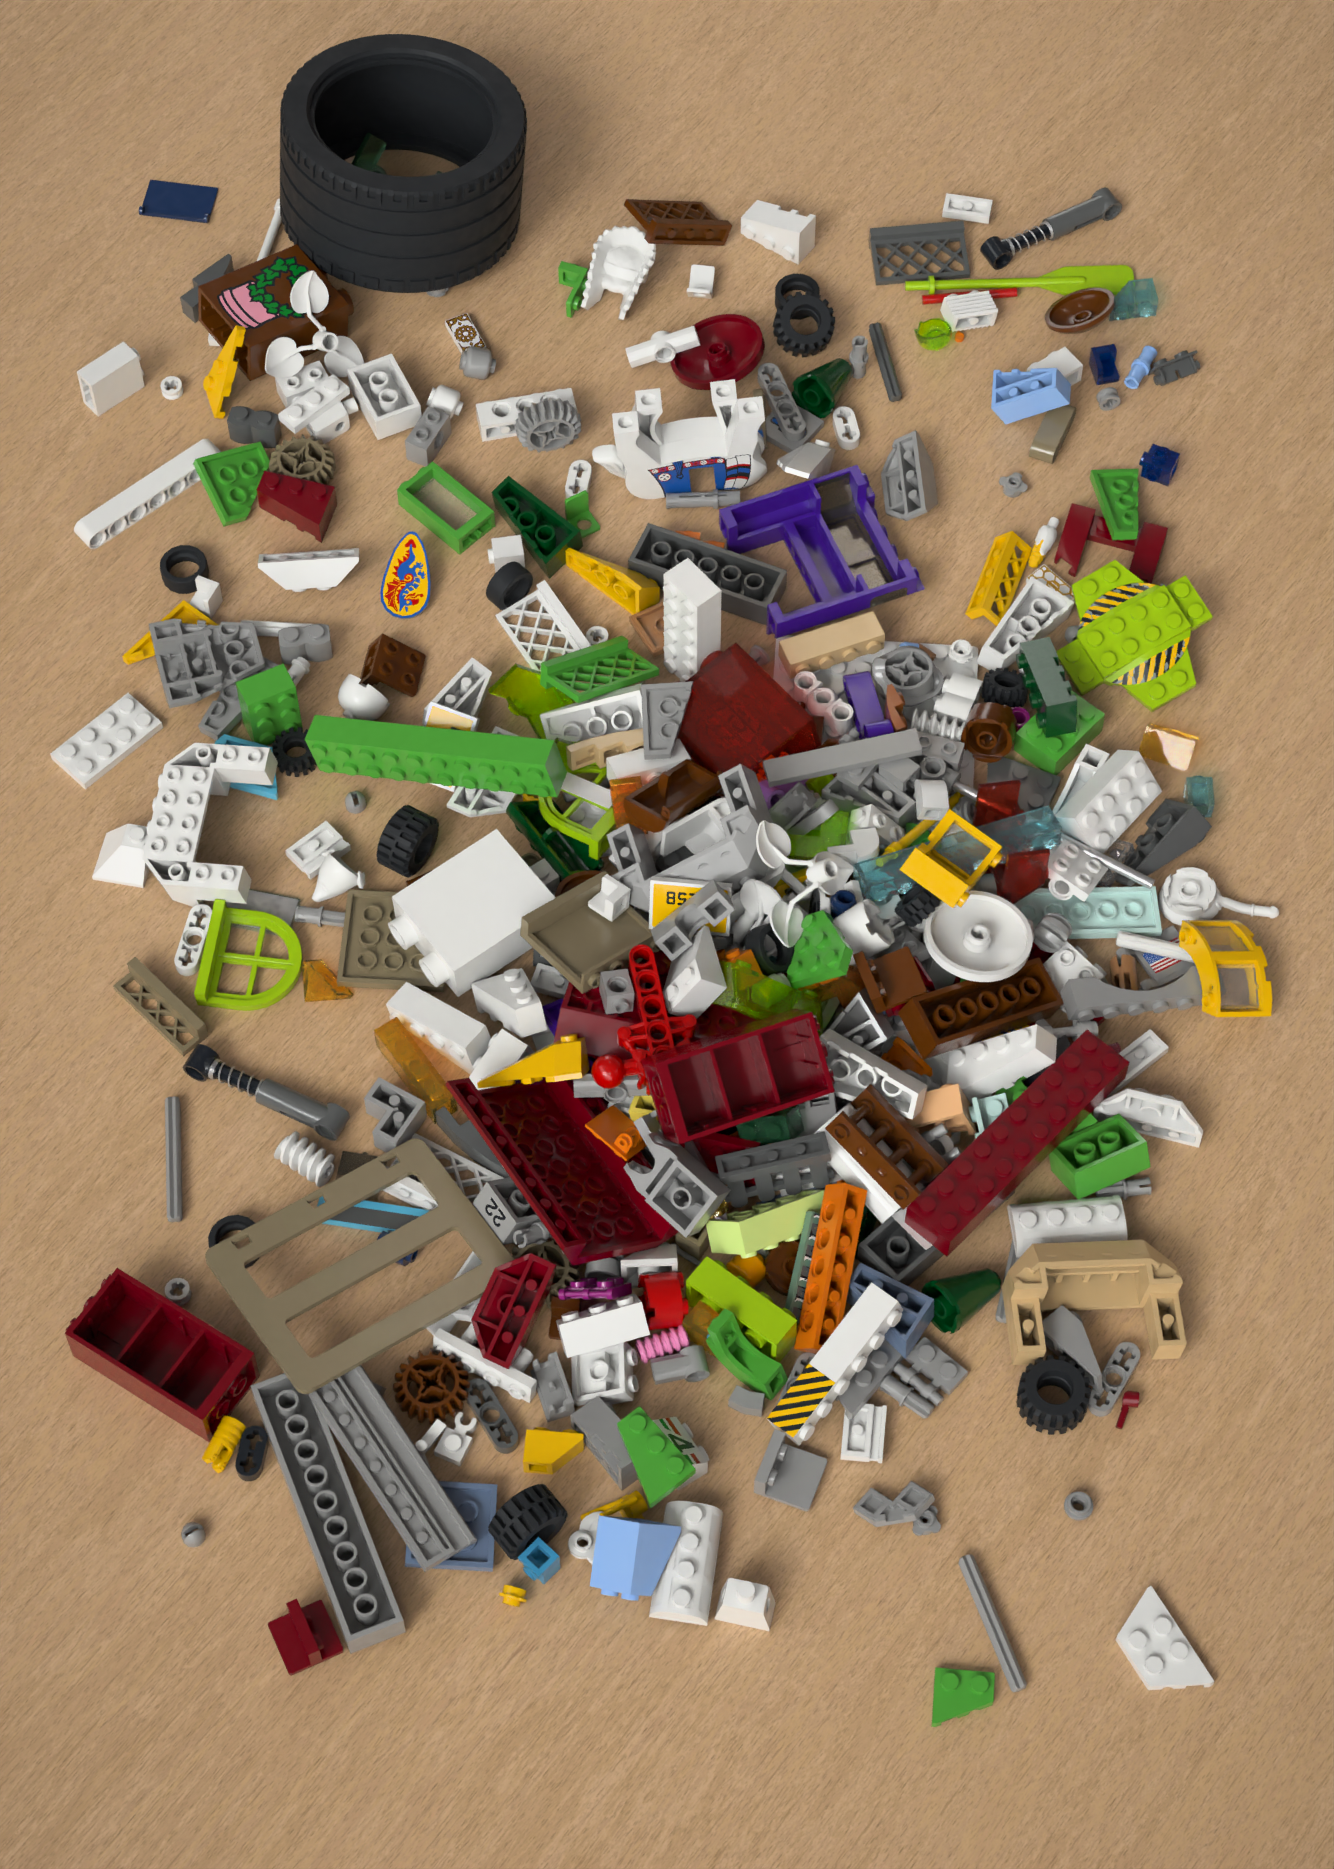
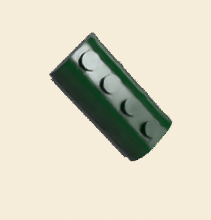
M552 799L553 805H554V807L556 808V810H557L561 815H563L564 812L559 808V806H558V805L555 803V801ZM539 801L509 803L506 814L514 822L516 829L530 842L531 848L537 851L543 859L545 858L559 875L560 882L569 875L581 871L603 872L601 869L604 867V861L601 858L596 860L589 857L588 844L558 831L547 823L540 812Z

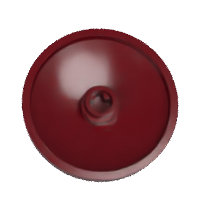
M738 314L712 316L693 325L696 328L701 345L676 353L675 358L670 361L677 380L692 389L711 390L710 382L735 379L736 383L752 372L760 362L765 350L764 337L757 323L746 316Z

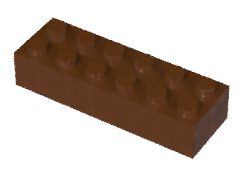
M1038 957L1026 961L1025 965L1017 973L1003 980L994 982L966 980L913 997L898 1014L924 1060L1036 1023V1021L1041 1019H1048L1064 1003Z

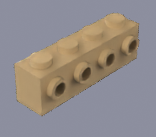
M874 611L781 640L779 641L778 656L789 679H792L802 671L814 672L820 669H828L833 665L845 661L850 662L863 655L875 654L884 649L885 633Z

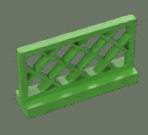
M619 636L541 662L540 685L545 689L555 687L577 703L656 677L659 675L660 669L629 649L628 639L624 636Z

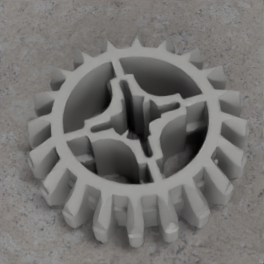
M549 398L548 401L532 402L531 407H524V411L518 413L515 425L517 438H519L522 446L527 447L529 451L536 449L538 452H548L559 448L564 449L566 444H573V439L579 438L578 433L581 432L580 414H578V410L568 400L562 402L560 398L555 401Z

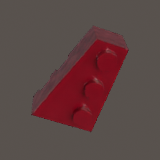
M264 471L256 489L259 507L282 521H289L296 525L298 530L310 533L315 536L317 541L322 543L337 507L335 487Z

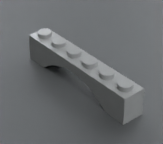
M1196 965L1191 966L1175 982L1153 990L1134 991L1122 989L1104 983L1095 977L1069 979L1060 991L1069 1021L1079 1019V1021L1085 1022L1096 1017L1111 1019L1122 1014L1136 1016L1148 1011L1161 1013L1174 1008L1186 1010L1192 1006L1202 1005V987ZM1218 970L1219 981H1220V992H1221V997H1222V995L1225 993V989H1224V986H1223V983H1222V979H1221V976H1220V973H1219V970Z

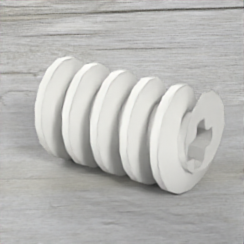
M916 708L910 729L916 728V731L961 742V735L966 721L960 727L958 726L957 718H954L951 724H948L947 716L944 715L942 720L938 721L937 713H934L931 719H928L927 710H924L922 715L918 716Z
M297 1131L293 1132L280 1142L275 1150L274 1158L280 1159L281 1163L289 1165L290 1169L298 1170L301 1176H306L307 1180L315 1182L316 1186H324L334 1172L333 1161L335 1156L329 1154L324 1158L326 1154L324 1148L315 1153L317 1149L316 1143L313 1142L307 1147L309 1139L303 1137L298 1141L300 1133Z

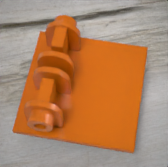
M614 1105L585 1124V1127L596 1138L602 1140L616 1155L622 1157L626 1162L647 1147L633 1121Z

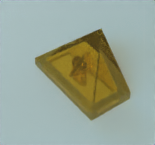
M322 959L304 960L302 963L305 1002L350 999L354 995L347 987H337V976Z

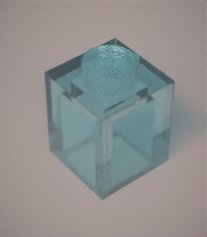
M1203 776L1186 777L1183 790L1184 803L1194 805L1203 817H1212L1215 804L1213 778Z

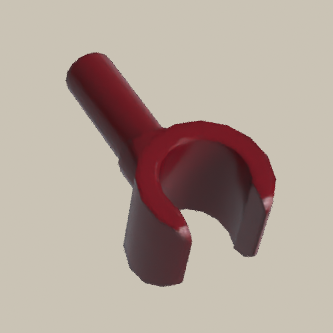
M1128 1390L1124 1393L1121 1412L1115 1426L1117 1429L1122 1430L1129 1407L1138 1408L1139 1392Z

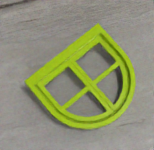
M567 762L564 763L566 771L573 775L599 773L592 782L597 785L607 777L606 767L600 769L596 763L571 771ZM561 789V791L577 797L563 815L554 807L552 797L539 796V809L547 823L558 831L588 844L589 857L599 860L610 847L607 834L633 822L629 819L624 809V798L630 794L620 796L608 809ZM584 801L607 811L591 829L568 819Z
M215 899L194 992L197 1005L252 1011L269 1007L282 1000L296 985L303 965L301 945L293 929L285 921L272 914L254 910L228 908L225 900ZM232 923L260 927L254 956L226 952ZM266 929L276 933L283 940L288 949L289 960L261 957ZM223 963L252 966L246 995L217 992ZM258 967L286 970L280 981L272 988L252 995Z

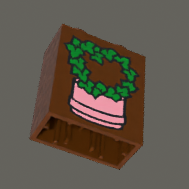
M297 244L198 286L199 321L222 349L235 326L245 327L242 347L236 346L233 360L238 361V368L249 381L267 374L265 371L266 353L269 345L279 337L291 338L296 343L297 348L313 344V336L319 331L318 327L308 318L307 312L296 313L290 302V293L293 285L299 277L308 271L316 272L317 276L327 287L329 301L325 309L320 313L312 312V315L322 326L326 327L327 332L334 333L336 336L348 337V316L354 313V305L350 295L344 288L336 290L328 281L327 273L316 267ZM304 350L299 353L304 358L319 350Z

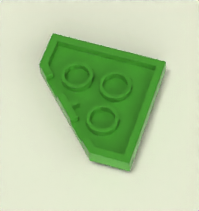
M261 442L197 458L193 463L223 527L245 521L249 515L252 504L257 496L256 489L264 471L268 470L270 462Z
M824 910L805 915L801 923L803 932L795 944L794 955L787 970V979L790 982L791 990L847 974L853 950L845 942V937L840 929L833 923L834 919Z

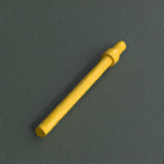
M959 792L953 794L948 799L949 809L952 810L958 803L959 798L965 795ZM922 820L900 840L888 845L885 848V852L876 859V866L883 868L891 860L895 861L904 853L905 848L939 820Z

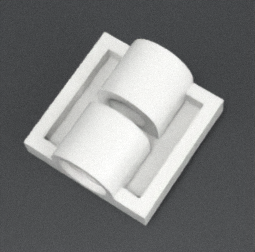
M1064 839L1040 872L1051 879L1049 891L1055 898L1068 900L1074 895L1085 902L1108 868L1097 859L1080 850L1075 844Z

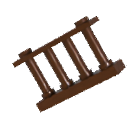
M870 1084L850 1103L856 1110L849 1117L842 1111L825 1129L904 1210L922 1193L916 1185L922 1179L927 1184L930 1183L949 1164ZM863 1118L875 1129L869 1137L857 1126ZM883 1138L895 1150L889 1157L877 1147V1144ZM902 1159L915 1170L908 1178L896 1166Z

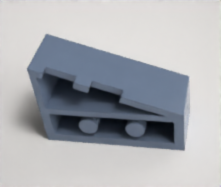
M860 1263L851 1275L846 1301L853 1307L871 1282L896 1299L903 1308L902 1317L896 1326L889 1328L884 1335V1339L906 1359L934 1317V1299Z

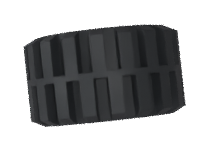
M801 291L795 293V296H787L786 301L780 303L773 322L774 337H777L776 342L778 345L784 346L783 350L786 353L790 350L793 352L792 356L797 357L798 353L802 354V358L807 357L810 353L814 356L817 355L819 350H824L826 344L829 343L835 328V317H833V308H828L829 302L826 299L820 300L821 295L816 293L815 297L811 296V291H806L805 295H802ZM806 314L816 321L818 329L813 334L802 335L792 328L790 320L795 315Z
M410 805L403 806L391 817L381 834L377 848L378 863L407 878L415 875L427 862L435 847L439 831L438 820Z
M1047 1355L1045 1361L1040 1357L1035 1359L1034 1365L1030 1363L1026 1367V1371L1021 1375L1016 1401L1017 1407H1020V1416L1022 1418L1027 1417L1026 1424L1030 1427L1033 1424L1036 1425V1431L1041 1433L1043 1429L1048 1430V1435H1054L1055 1430H1059L1060 1434H1064L1067 1431V1427L1071 1430L1076 1428L1077 1423H1081L1084 1419L1091 1395L1090 1381L1088 1377H1084V1369L1082 1367L1077 1369L1075 1361L1071 1359L1068 1363L1065 1361V1357L1060 1355L1059 1359H1054L1053 1355ZM1045 1386H1057L1068 1394L1069 1400L1062 1404H1050L1044 1401L1037 1391Z
M537 1484L520 1491L510 1498L494 1515L489 1524L488 1531L511 1560H518V1557L538 1537L546 1544L550 1542L563 1527L568 1513L545 1484Z

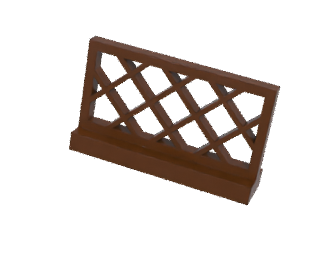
M626 199L624 203L627 210L647 231L644 239L649 244L724 246L733 226L728 220H718L702 202Z

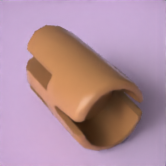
M1122 954L1121 965H1119L1117 956L1111 958L1109 965L1112 986L1139 991L1136 959L1131 955Z

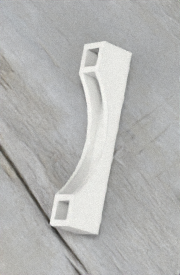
M1088 744L1084 746L1045 825L1064 834L1054 816L1109 759V753ZM1038 833L1031 840V846L1028 845L1019 861L1017 878L1041 888L1047 876L1040 871L1060 844Z

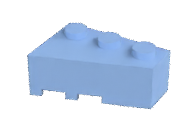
M1057 368L1031 369L1030 372H1021L1019 369H1012L1011 372L994 370L991 409L1006 425L1070 404L1071 384Z

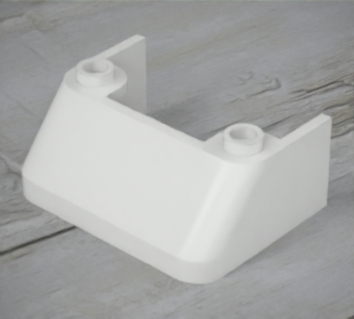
M719 798L662 830L660 854L665 857L684 845L690 852L696 854L725 839L726 836L720 819L731 813L726 798ZM782 861L781 866L776 869L769 867L765 877L759 881L774 888L784 874L785 863ZM740 892L732 896L735 910L731 913V923L738 920L745 911L740 901Z

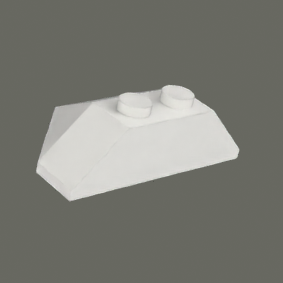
M359 548L259 554L258 568L285 590L292 589L294 592H302L307 590V588L329 590L332 587H336L359 562L360 552Z
M495 726L491 733L518 736ZM458 786L447 803V808L468 817L506 813L509 803L513 802L517 794L505 791L493 792L478 788L468 789Z
M1128 1087L1106 1098L1094 1109L1093 1116L1098 1123L1120 1114L1138 1133L1198 1148L1200 1146L1203 1129L1183 1101L1175 1099L1171 1095H1158L1142 1088L1133 1089Z

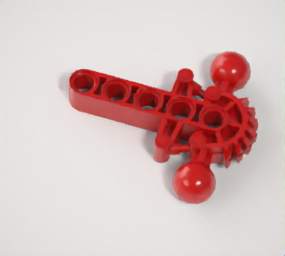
M639 944L634 946L629 953V971L641 1023L628 1027L622 1026L617 1031L618 1045L625 1048L626 1051H630L632 1059L622 1060L614 1054H604L593 1063L591 1075L595 1083L604 1089H613L619 1086L625 1077L637 1075L639 1078L637 1088L641 1090L647 1087L646 1094L649 1096L651 1092L641 1059L691 1043L690 1040L693 1039V1034L696 1031V1017L691 1014L682 1017L667 1016L654 953L649 946ZM638 958H644L648 962L645 964H638L635 962V960ZM643 983H650L653 985V987L650 989H644L640 985ZM648 1008H656L659 1012L649 1014L646 1010ZM654 1033H661L665 1037L660 1040H656L653 1037H651V1035ZM682 1038L684 1039L683 1041L679 1042L677 1045L674 1046V1042Z

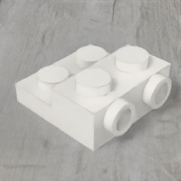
M622 1342L571 1357L572 1398L576 1406L586 1405L597 1396L604 1403L609 1402L610 1405L633 1401L634 1392H637L639 1389L638 1379L633 1375V1366L638 1364L636 1350L627 1342Z

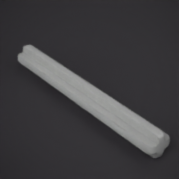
M176 1096L165 1099L167 1218L172 1223L180 1222L183 1219L180 1099Z
M971 1554L963 1556L959 1559L958 1563L1010 1689L1012 1692H1019L1026 1688L1027 1682L974 1556Z

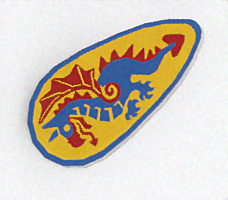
M413 531L406 533L394 548L380 591L381 603L385 610L393 617L399 619H411L420 615L426 609L430 600L431 581L427 553L420 537Z

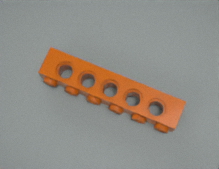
M847 1183L828 1184L825 1186L794 1346L795 1350L817 1354L843 1320L867 1190Z

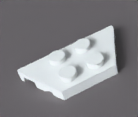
M1148 1587L1116 1637V1642L1148 1690H1161L1165 1687L1182 1689L1186 1688V1686L1196 1685L1212 1686L1214 1684L1213 1678L1153 1587Z

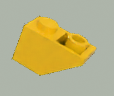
M536 1427L533 1430L526 1429L523 1455L524 1472L553 1475L584 1450V1434L572 1429H566L562 1432L550 1431L544 1427Z

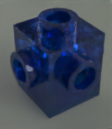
M1152 444L1148 452L1144 451L1140 459L1139 465L1142 466L1141 477L1169 486L1178 468L1180 453Z

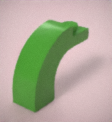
M724 1308L707 1328L710 1336L706 1342L709 1348L737 1379L753 1391L764 1393L765 1398L772 1400L788 1380L782 1364L756 1349L741 1332L734 1313Z

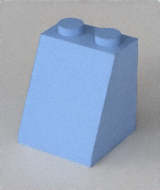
M599 1515L590 1586L600 1588L603 1595L618 1596L619 1593H622L621 1598L626 1600L639 1601V1595L652 1596L681 1533V1526L638 1518Z

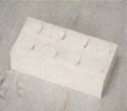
M1117 750L1054 817L1065 835L1103 854L1153 802L1162 790L1139 751Z

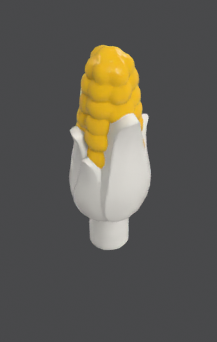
M1051 517L1048 524L1043 525L1038 531L1030 554L1031 556L1029 557V566L1031 568H1037L1041 564L1057 538L1056 528L1059 520L1055 517Z

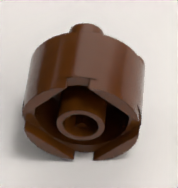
M993 702L975 704L966 719L961 742L965 743L964 749L973 754L972 757L978 761L993 763L1001 760L1003 756L1008 755L1011 751L1018 728L1012 708Z

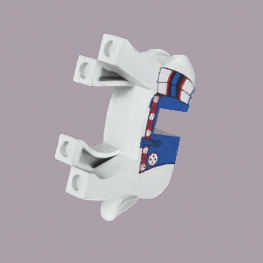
M735 379L710 382L712 403L717 417H698L660 424L657 421L663 413L660 388L635 391V404L632 411L612 414L616 446L601 445L594 448L592 451L593 460L610 473L624 478L628 491L634 496L643 499L664 498L666 493L692 492L689 469L712 466L714 468L716 489H744L758 482L767 473V464L761 457L764 451V440L758 432L759 427L765 421L763 398L759 396L737 399Z

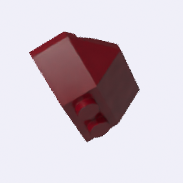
M529 1253L495 1267L471 1319L483 1358L506 1369H510L524 1348L547 1299L555 1274L556 1264Z

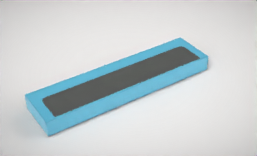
M323 1196L319 1198L317 1206L325 1203ZM364 1200L322 1224L380 1233L382 1231L389 1232L395 1231L429 1212V1210Z

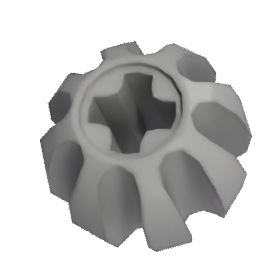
M1050 912L1045 914L1034 929V943L1046 952L1055 953L1059 951L1072 933L1070 922L1058 913Z

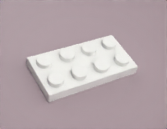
M127 693L50 753L56 764L86 790L159 732L163 725L158 718Z

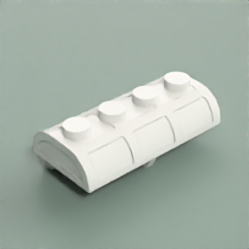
M849 1103L814 1134L825 1131L831 1155V1161L827 1162L847 1184L867 1190L865 1205L883 1224L901 1207L825 1129L842 1111L849 1117L856 1110ZM864 1118L857 1124L868 1137L874 1132ZM883 1140L877 1144V1147L887 1157L893 1153ZM901 1161L896 1165L907 1178L912 1174ZM920 1182L916 1185L920 1191L924 1188Z
M1119 1195L1009 1204L1007 1206L1016 1258H1020L1032 1244L1127 1240L1126 1219Z
M671 1501L666 1504L663 1523L681 1526V1533L653 1591L649 1617L707 1626L723 1520V1512L719 1508L690 1501Z

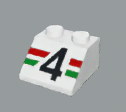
M677 1417L653 1420L696 1469V1473L677 1488L678 1490L708 1473L707 1461H709V1457L702 1446L697 1447L693 1442V1434L686 1423L681 1424Z

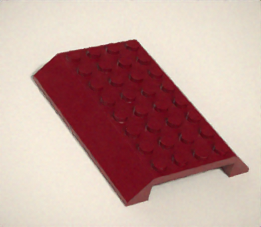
M545 1077L543 1080L532 1084L518 1083L477 1090L470 1078L451 1080L445 1084L572 1266L657 1248L679 1232L645 1201L646 1198L636 1190L631 1178L623 1168L626 1163L635 1161L640 1165L653 1169L642 1153H637L626 1162L585 1127V1124L608 1109V1107L600 1097L574 1098L573 1079L546 1082Z

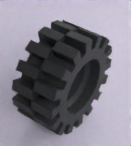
M996 668L995 671L991 669L989 673L986 672L981 692L984 702L998 703L1013 708L1023 707L1026 704L1029 688L1025 689L1023 673L1017 674L1016 670L1010 672L1008 671L1009 668H1004V671Z
M292 727L289 728V733L283 730L281 732L282 737L278 735L275 737L276 742L272 744V751L278 761L277 767H279L281 773L286 771V775L291 776L293 772L295 777H299L300 772H303L305 776L308 775V769L311 772L315 770L314 765L317 766L305 741L308 729L303 733L301 727H298L297 731H294ZM294 747L306 749V753L299 757H290L286 754L288 750Z
M916 883L912 889L907 891L906 895H903L901 901L897 903L894 912L909 927H915L917 923L920 924L923 919H927L929 914L935 911V907L941 904L940 901L942 900Z

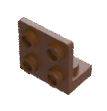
M382 633L368 646L360 676L361 681L358 684L362 683L366 686L368 684L373 686L381 682L407 696L414 697L417 693L426 655Z
M903 947L874 960L872 958L866 960L863 951L853 954L877 1014L903 1004L913 997L927 993L909 947Z

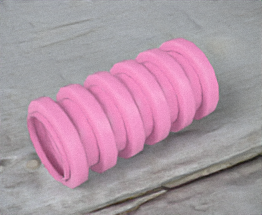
M682 1325L678 1326L677 1329L669 1328L668 1332L663 1330L660 1335L654 1333L651 1338L645 1336L643 1341L637 1339L635 1343L638 1356L644 1364L648 1363L649 1359H654L657 1356L664 1357L666 1353L672 1355L674 1350L680 1352L681 1348H686L690 1345L688 1334Z

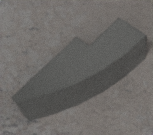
M229 253L192 279L194 288L180 297L183 313L194 323L199 321L198 286L234 271L232 256Z

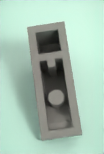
M1061 1305L1042 1321L1046 1347L1056 1356H1064L1065 1361L1068 1363L1071 1359L1075 1361L1076 1368L1082 1367L1084 1369V1377H1088L1090 1385L1099 1392L1103 1389L1102 1374L1084 1329L1082 1319L1076 1312L1069 1311Z

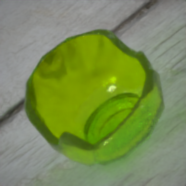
M940 318L929 319L925 322L921 321L919 322L918 329H914L919 345L929 351L943 349L952 337V328L948 322Z

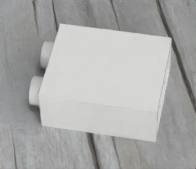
M495 829L392 896L396 918L389 922L388 926L393 937L403 949L407 950L415 945L424 957L419 960V965L431 984L438 987L446 982L457 997L472 988L471 983L488 978L533 948L520 936L521 918L555 899V896L501 833Z

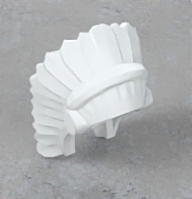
M614 226L612 230L605 229L603 234L599 235L597 242L593 243L594 251L591 253L592 261L587 272L588 280L585 282L586 288L583 292L582 308L589 310L601 300L604 289L623 295L618 320H624L626 311L631 307L640 284L646 282L649 268L652 267L655 260L656 244H649L644 239L646 234L643 231H640L635 226H623L621 228Z

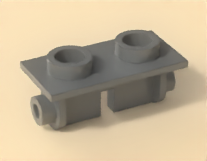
M1185 350L1174 356L1175 359L1167 361L1164 358L1155 362L1148 376L1155 374L1153 377L1154 383L1164 386L1178 380L1175 371H1178L1180 378L1197 373V370L1200 369V363L1198 360L1194 361L1193 359L1197 350L1190 353Z

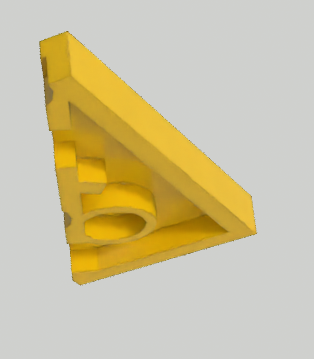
M235 326L217 360L213 362L208 376L203 381V388L207 393L214 418L223 419L225 416L222 402L224 396H230L231 385L234 381L238 361L233 360L236 346L242 347L246 331L244 326Z
M185 600L161 620L182 619L184 624H197V620H204L206 625H218ZM150 631L122 656L126 664L130 665L155 656Z

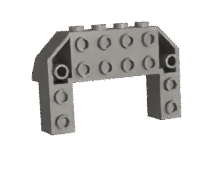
M739 764L718 775L731 812L720 819L726 838L660 873L656 870L643 830L628 823L607 834L618 869V873L612 875V877L631 889L630 905L649 913L650 880L652 876L711 881L714 879L716 882L733 883L732 896L742 888L747 880H760L765 877L769 866L762 861L758 854L756 834L761 821L773 822L754 771Z

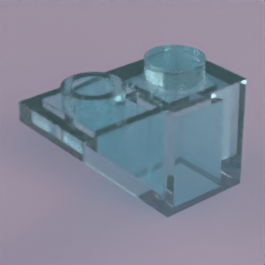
M1153 279L1128 281L1114 297L1115 307L1108 319L1109 321L1156 316L1158 296Z

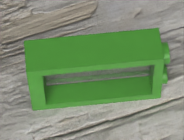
M433 461L426 467H422L415 476L403 482L397 489L398 504L459 555L495 527L494 511Z

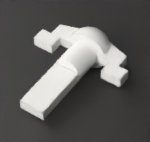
M784 868V874L781 879L798 895L813 884L807 878L804 882L807 884L805 887ZM812 891L796 902V904L808 900L812 896ZM793 892L788 896L791 900L796 897Z

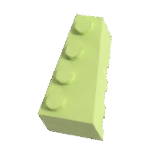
M807 1189L796 1195L775 1199L776 1202L752 1206L753 1210L726 1214L727 1220L709 1219L706 1223L712 1253L741 1255V1258L756 1256L758 1254L757 1250H769L779 1247V1242L781 1241L789 1242L800 1239L806 1212L814 1211L820 1214L825 1190Z

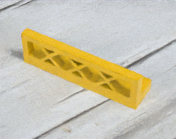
M1013 531L997 536L994 539L965 613L972 620L984 615L997 626L1011 605L1032 550ZM1015 545L1022 551L1018 559L1014 549ZM1008 564H1011L1014 573L1011 578L1007 570ZM1001 583H1004V587L1006 590L1005 597H1002L1000 591ZM993 602L997 604L998 615L991 610Z

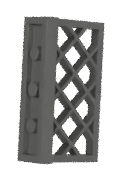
M964 221L870 228L868 243L869 249H871L876 286L905 283V281H927L928 276L933 275L935 280L970 278L964 237ZM959 241L960 248L956 252L946 247L949 242ZM926 244H933L937 247V250L931 255L923 247ZM902 246H910L914 249L909 257L899 251ZM876 248H887L891 253L884 259L877 254ZM941 251L951 257L946 264L935 258ZM917 253L928 259L922 266L912 260ZM894 255L904 260L899 268L889 262ZM956 260L963 265L964 270L954 271L949 266ZM933 262L941 269L937 273H931L925 268ZM909 264L918 271L914 275H907L902 270ZM884 266L894 272L890 277H880V270Z

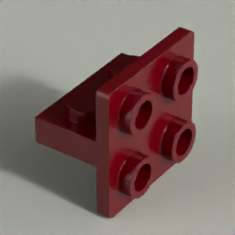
M294 1599L286 1603L288 1614L268 1623L269 1630L290 1676L344 1652L322 1600L315 1601L301 1608L298 1600Z

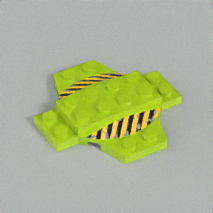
M1113 560L1072 584L1071 588L1078 617L1080 618L1077 639L1056 652L1060 664L1081 696L1102 684L1122 686L1127 690V693L1151 712H1154L1196 687V680L1187 646L1191 632L1212 620L1213 616L1186 575L1168 586L1144 583L1118 561Z

